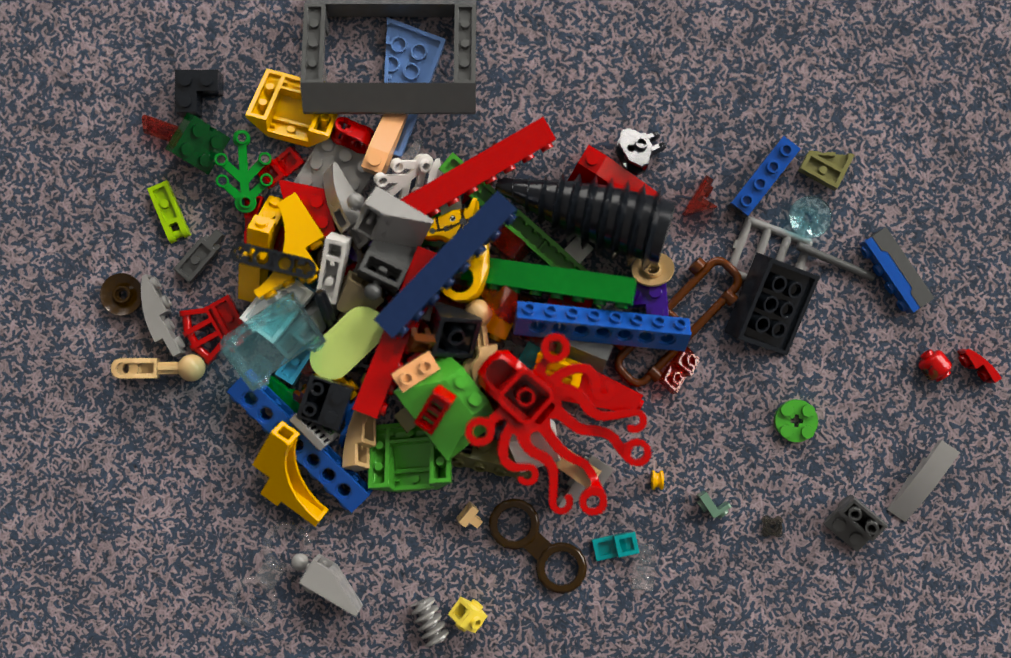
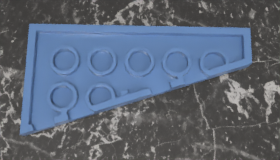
M387 17L384 83H431L445 47L446 39ZM419 114L408 115L393 154L394 156L402 158Z

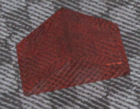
M504 226L500 230L502 232L500 237L495 242L490 241V243L509 260L521 262L531 250L521 238Z

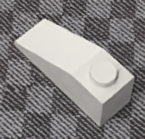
M331 232L325 238L316 291L318 289L326 290L331 304L336 305L349 258L352 237Z

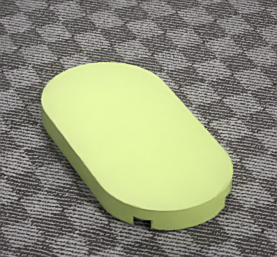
M367 306L354 307L349 310L312 347L310 364L313 370L320 377L331 380L345 376L379 343L384 329L373 320L379 312Z

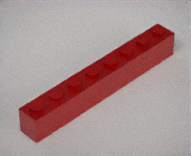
M542 117L400 200L421 213L429 215L431 218L441 212L440 207L447 204L450 207L459 202L458 197L466 193L469 196L478 191L477 186L485 182L488 185L497 180L496 175L503 171L504 174H507L516 169L514 164L522 160L524 164L535 157L533 153L541 150L543 153L552 148V142L556 138L545 118Z
M417 246L400 291L437 253ZM429 305L423 310L425 314L428 310ZM413 321L408 328L411 330L412 327H417V332H419L421 322ZM385 330L383 331L352 408L353 410L376 419H380L381 415L385 416L389 404L386 403L389 395L393 396V392L397 387L391 374L405 366V363H403L406 354H410L407 350L410 330L401 339L399 337L394 339Z

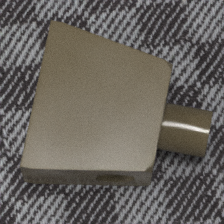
M349 270L336 304L337 310L341 311L337 317L338 320L354 307L367 306L376 309L385 299V289L381 288L382 294L379 299H367L364 295V289L370 282L358 277L356 273Z

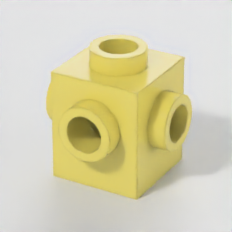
M461 596L448 613L460 630L463 632L468 630L473 633L477 632L488 616L482 610L483 606L474 599L469 601Z

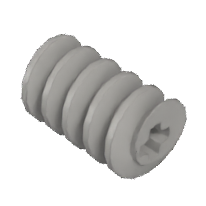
M434 597L424 598L409 606H415L416 608L411 613L412 615H419L414 622L422 623L418 631L426 632L421 638L429 639L424 645L425 647L442 642L449 633L448 629H442L445 626V621H439L442 614L435 613L439 607L438 605H432L435 602Z

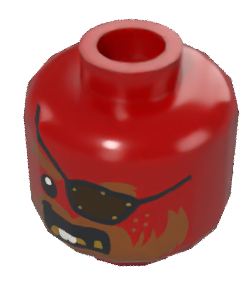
M929 349L920 356L922 360L919 362L918 367L928 380L939 382L951 374L952 363L941 350L932 351Z

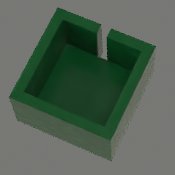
M187 112L165 149L209 175L215 165L214 158L216 154L223 152L231 138Z

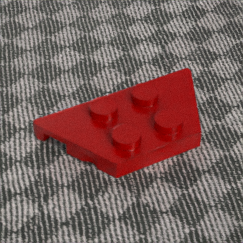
M279 180L283 200L296 193L325 238L331 232L335 233L337 231L323 188Z

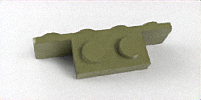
M493 439L487 445H473L471 454L459 452L452 458V465L458 468L468 467L477 472L486 471L500 477H514L517 480L520 476L525 479L532 477L531 471L513 472L500 464L498 456L499 441ZM508 446L509 459H511L514 462V457L512 455L510 447Z

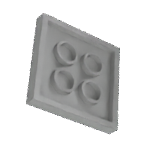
M329 137L328 140L316 144L294 182L324 189V172L336 162L351 187L355 190V193L361 195L373 174L365 172L361 167L365 157L364 154L356 153L349 148L338 145Z

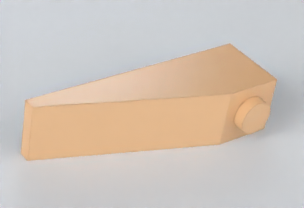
M383 114L361 165L365 172L373 175L379 172L387 173L409 114Z

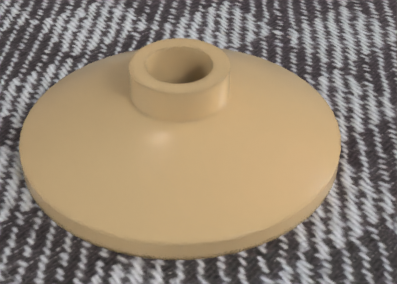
M661 253L658 265L650 263L643 271L642 260L636 259L632 265V276L641 285L648 287L660 286L672 278L675 270L674 263L670 257Z

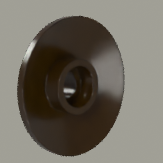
M117 273L108 277L100 290L102 305L108 312L118 316H125L135 312L142 303L140 282L134 276L126 273ZM123 291L127 292V297L125 299L121 298V293Z

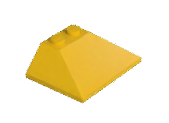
M266 69L245 117L267 137L311 147L329 139L339 114H303L300 77Z

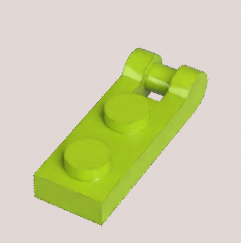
M166 180L147 188L169 242L172 244L177 242L178 238L191 236L169 181ZM178 223L180 229L173 231L171 226Z

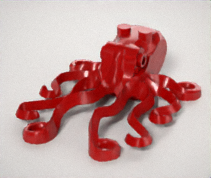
M553 333L544 337L541 342L543 357L533 370L527 368L510 351L496 350L481 364L477 371L478 383L500 403V407L488 418L479 416L471 419L465 429L467 440L475 446L487 445L494 437L495 424L499 420H506L507 424L500 435L498 444L500 464L513 472L531 471L532 477L530 479H525L522 476L518 477V481L523 485L530 486L538 481L539 473L536 466L530 463H514L509 459L508 446L511 436L514 434L523 451L544 464L548 469L549 506L551 510L556 514H566L573 507V497L571 494H565L566 505L564 507L557 506V465L548 453L535 447L530 439L534 432H539L560 457L581 467L589 477L591 486L584 489L579 497V506L582 511L592 516L602 514L607 506V496L594 468L589 461L575 455L563 445L552 430L550 419L559 420L576 434L607 439L623 460L637 467L648 463L652 455L651 447L645 440L633 438L623 443L619 436L608 428L580 423L562 407V400L566 397H572L589 417L599 421L638 416L640 419L638 425L629 424L627 426V430L631 433H638L647 425L645 413L636 408L600 411L594 407L581 389L562 382V379L565 377L585 373L591 380L594 397L604 402L611 400L615 393L614 385L611 381L606 380L605 385L608 388V393L605 395L601 394L599 374L589 364H571L560 368L548 376L546 368L549 364L561 362L569 354L570 344L564 335ZM556 340L561 343L562 349L560 353L553 355L549 351V345L552 341ZM478 425L485 426L487 429L486 435L481 438L475 437L473 435V428ZM641 446L644 450L643 455L637 459L632 458V448ZM593 495L598 496V505L589 508L586 504L587 499Z

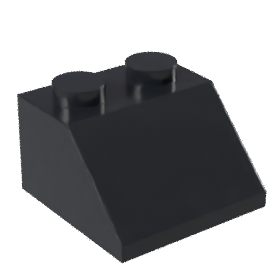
M433 305L428 325L431 334H435L436 343L430 350L432 356L472 358L482 318L455 306Z

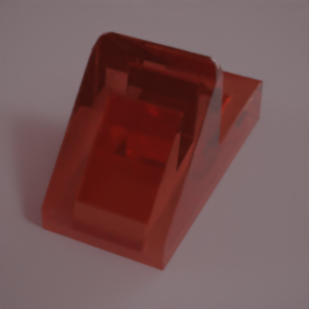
M707 175L703 178L682 215L689 216L717 208L716 205L703 198H707L714 188L711 186L714 179Z
M506 285L499 292L495 289L490 291L484 287L480 296L496 316L511 325L514 322L518 294Z

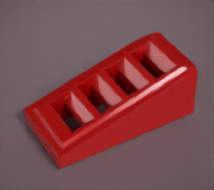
M438 385L432 391L415 419L414 424L432 435L457 396L442 385ZM432 402L436 403L437 405H439V406L442 407L443 409H440L439 407H437L436 405H434ZM429 409L430 411H432L433 413H435L436 415H438V417H436L435 415H433L432 413H430V412L427 411V410ZM423 416L434 422V424L432 425L431 423L423 419Z

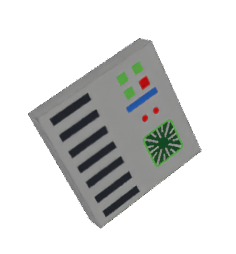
M297 413L290 419V422L320 451L340 435L334 429L296 417Z

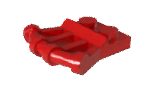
M226 295L204 308L179 311L183 322V336L188 338L191 344L189 346L191 351H195L200 355L208 366L212 364L226 345L250 333L245 322L240 319L241 314L230 295ZM192 315H208L209 318L192 327ZM212 324L216 331L198 340L195 333ZM217 337L221 339L211 353L202 347Z

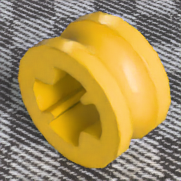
M654 470L651 471L652 490H655L657 487L660 490L664 489V473L662 470L658 473Z

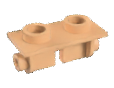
M427 351L391 375L403 393L440 370L430 351Z

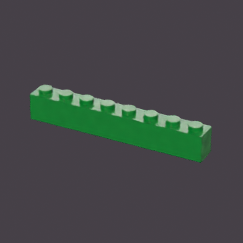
M490 258L489 275L485 285L487 289L500 291V288H507L508 292L515 294L527 291L530 296L542 297V294H548L551 299L563 300V297L572 298V302L584 303L585 300L593 301V305L606 306V303L615 304V308L627 310L628 306L633 307L637 280L631 277ZM467 270L464 274H461V280L466 283V286L471 287L474 277L473 273Z

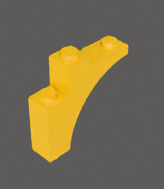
M293 193L277 203L285 228L283 252L308 258L314 262L308 250L312 249L314 251L320 248L325 237L297 194ZM282 258L279 261V268L282 270L288 269L291 265V261L288 258ZM295 260V268L292 272L296 273V268L303 270L304 275H307L308 271L312 272L309 263H306L305 266H299L297 264L299 260ZM316 265L317 272L313 278H299V280L303 284L306 282L308 284L313 283L319 278L320 269ZM273 272L254 292L260 300H270L277 295V290L282 287L286 289L295 284V279L298 277Z
M269 195L259 214L254 215L247 227V244L271 250L274 249L283 222L282 214L277 203L283 200L282 198ZM252 249V254L244 251L242 256L250 257L249 262H252V255L255 250ZM265 252L257 256L259 264H266L269 261V255ZM239 263L238 299L252 302L257 296L254 290L267 280L268 270Z
M281 421L271 431L252 464L269 477L260 494L276 506L281 502L316 527L329 509L312 494L300 474L296 460V443L300 433Z

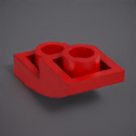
M960 349L957 351L960 355L958 359L962 366L968 369L978 368L977 374L982 381L996 383L1002 379L996 369L978 353L970 349Z

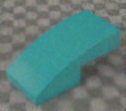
M635 531L591 539L596 561L640 553Z

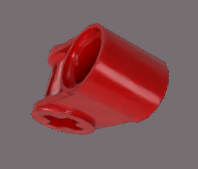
M337 118L334 124L335 129L332 130L330 135L331 140L356 153H366L374 136L373 130L349 118Z

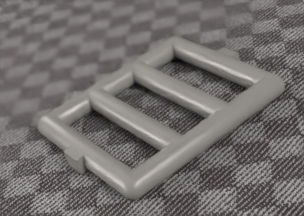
M748 216L744 220L738 239L733 243L732 248L734 250L729 262L735 268L737 267L751 226L763 230L756 249L757 253L764 255L771 233L783 238L776 256V260L784 262L791 241L801 242L811 247L813 241L807 237ZM800 252L795 267L806 271L807 266L805 264L808 254ZM739 271L742 281L745 282L747 273Z

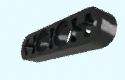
M240 242L234 244L230 250L231 257L240 264L302 279H311L317 272L316 264L308 258ZM242 247L246 253L252 254V249L255 250L252 255V262H249L251 258L248 256H242L239 259L236 251H240ZM262 252L269 255V261L266 264H259L257 262V256ZM282 258H288L291 261L290 267L286 270L279 268V261ZM295 260H299L297 263L299 266H305L306 263H309L312 272L308 271L307 275H304L303 270L296 268V273L292 272L295 268Z

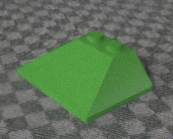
M439 356L435 361L440 370L403 393L400 388H397L393 393L414 420L432 391L438 385H442L457 396L435 432L430 435L424 431L448 462L470 444L465 436L467 423L479 416L488 418L494 411L489 400L465 369L452 357ZM432 402L434 405H436V406L439 407L440 409H443L442 407H440V406L437 405L436 403ZM429 409L427 410V411H429L430 413H432L433 415H435L436 417H438V415H436L435 413H433V412L430 411ZM423 416V419H425L432 425L434 424V422ZM482 425L475 426L473 428V435L479 437L487 430L486 427Z
M399 423L376 425V446L370 448L368 489L410 492L436 490L452 483V458L447 462L419 426L406 433Z

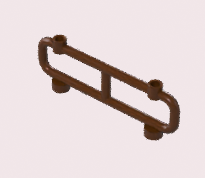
M701 257L696 259L688 268L694 276L668 301L669 316L679 317L672 309L713 267L720 265L733 277V284L691 326L690 340L725 304L730 306L738 299L736 293L742 284L741 274L737 268L723 257H714L707 262ZM614 345L620 351L615 357L614 366L617 373L628 384L634 387H641L651 380L657 382L664 374L661 370L679 351L668 350L642 378L637 379L622 364L623 360L636 347Z

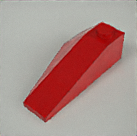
M590 145L586 148L567 180L574 181L580 173L582 183H590L597 174L598 185H607L613 177L614 187L623 188L629 180L630 191L638 192L645 184L647 195L654 196L657 192L607 155Z

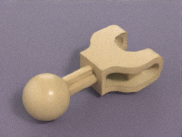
M476 299L466 306L465 311L482 318V324L473 357L466 358L462 367L475 384L481 388L482 386L478 383L477 371L489 355L498 350L497 344L489 343L487 324L492 318V308L486 301Z
M195 354L186 355L179 362H160V358H119L114 360L111 365L113 376L122 379L160 378V375L179 374L184 380L193 382L202 378L206 370L204 360ZM126 364L129 366V371L127 373L124 371V367Z

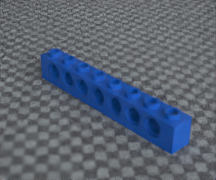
M517 301L514 314V335L546 337L549 334L559 333L568 340L675 351H685L691 337L690 318Z
M251 369L244 373L230 387L227 392L230 394L232 401L240 404L251 419L261 424V428L265 433L270 434L281 421L300 433L298 439L302 440L304 446H299L296 443L297 463L303 465L308 470V474L313 479L318 480L328 494L335 496L342 508L352 513L369 497L373 490L368 489V483L357 472L342 468V458L329 445L321 451L318 450L290 422V419L296 413ZM249 393L255 394L257 400L253 401ZM265 408L271 410L272 416H268L265 413ZM311 454H316L319 457V461L313 460ZM326 469H331L335 476H330ZM342 484L348 485L350 491L344 490Z

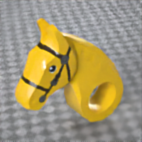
M472 198L468 208L452 210L432 218L434 222L425 239L427 241L440 240L447 243L479 210L477 198ZM489 243L485 246L486 251L479 258L474 257L469 262L471 266L468 270L473 273L474 277L470 289L462 293L454 292L452 288L444 289L443 293L445 296L459 304L470 303L480 297L489 275Z

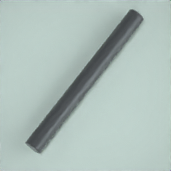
M798 242L795 247L800 252L869 281H873L876 277L875 273L804 243Z

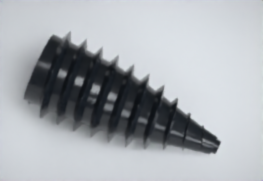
M563 173L558 180H548L546 175L543 180L503 177L502 179L498 178L495 187L496 191L511 199L513 203H518L525 207L526 213L532 211L538 215L539 224H542L545 220L550 222L553 234L561 228L565 230L567 242H570L576 235L581 238L582 249L592 242L596 244L597 255L605 248L611 250L612 261L620 253L626 255L627 266L635 258L642 260L643 271L650 263L658 265L677 202L663 199L661 188L654 196L646 194L645 184L638 192L630 191L629 180L623 188L614 187L613 177L607 185H598L597 174L590 183H582L580 173L574 181H565Z

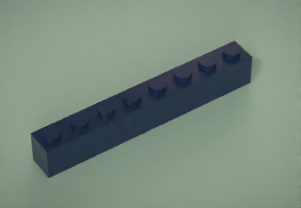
M496 191L373 320L392 338L397 339L399 337L401 339L410 330L408 326L413 321L418 322L424 316L425 312L423 310L428 305L433 306L440 299L439 294L444 289L448 290L456 282L454 278L459 273L464 274L470 268L471 264L469 262L474 257L479 258L486 251L485 246L490 241L495 242L502 234L500 230L505 225L510 226L516 220L517 208L499 191Z

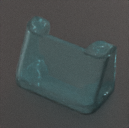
M292 291L225 335L220 341V350L253 392L256 389L261 390L269 384L268 380L271 373L305 350L308 352L319 351L324 347L326 338L299 298Z

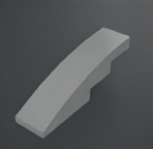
M938 440L928 457H923L914 473L908 476L887 510L906 522L936 487L960 452L944 441Z

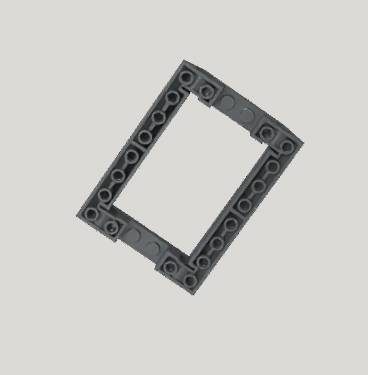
M306 0L304 3L300 77L303 114H476L477 0ZM327 12L329 17H454V83H327V74L324 67L326 36H329Z

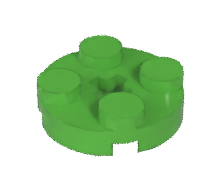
M788 400L775 412L774 425L777 432L784 439L791 442H803L814 436L818 426V416L815 408L806 401ZM795 415H798V418L801 419L798 427H794V423L790 422Z

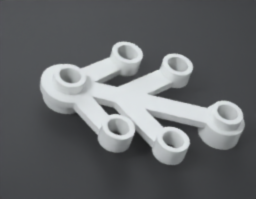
M418 154L413 160L395 158L390 163V167L394 172L401 173L404 169L411 170L406 174H384L379 172L374 176V182L379 187H385L388 183H395L387 192L394 196L400 191V200L409 194L411 181L415 177L416 183L411 193L424 186L425 176L430 172L434 163L433 158L428 154Z

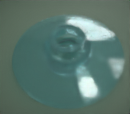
M805 196L798 199L789 211V223L792 229L804 238L821 236L828 230L832 221L830 207L823 199L816 196ZM806 214L812 216L811 222L805 220Z

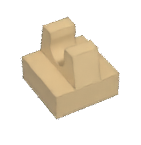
M470 501L456 517L458 522L465 528L470 523L478 529L483 522L476 515L479 512L477 506Z

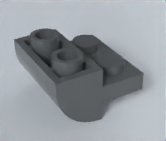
M853 495L842 499L838 507L824 521V525L856 552L869 540L874 541L888 527L885 521Z

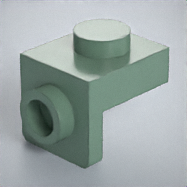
M704 490L697 494L699 498L697 504L703 512L707 511L714 519L716 517L718 519L724 517L729 513L728 509L732 507L727 501L716 507L708 493Z

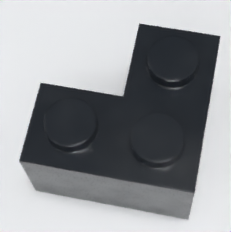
M175 70V113L181 118H184L187 112L196 117H202V97L223 96L224 76L219 70Z

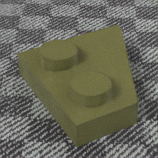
M808 151L798 171L835 191L838 189L854 154L839 155L835 154V152L821 153L819 151Z

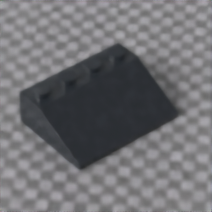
M756 252L724 332L737 339L787 356L820 276Z

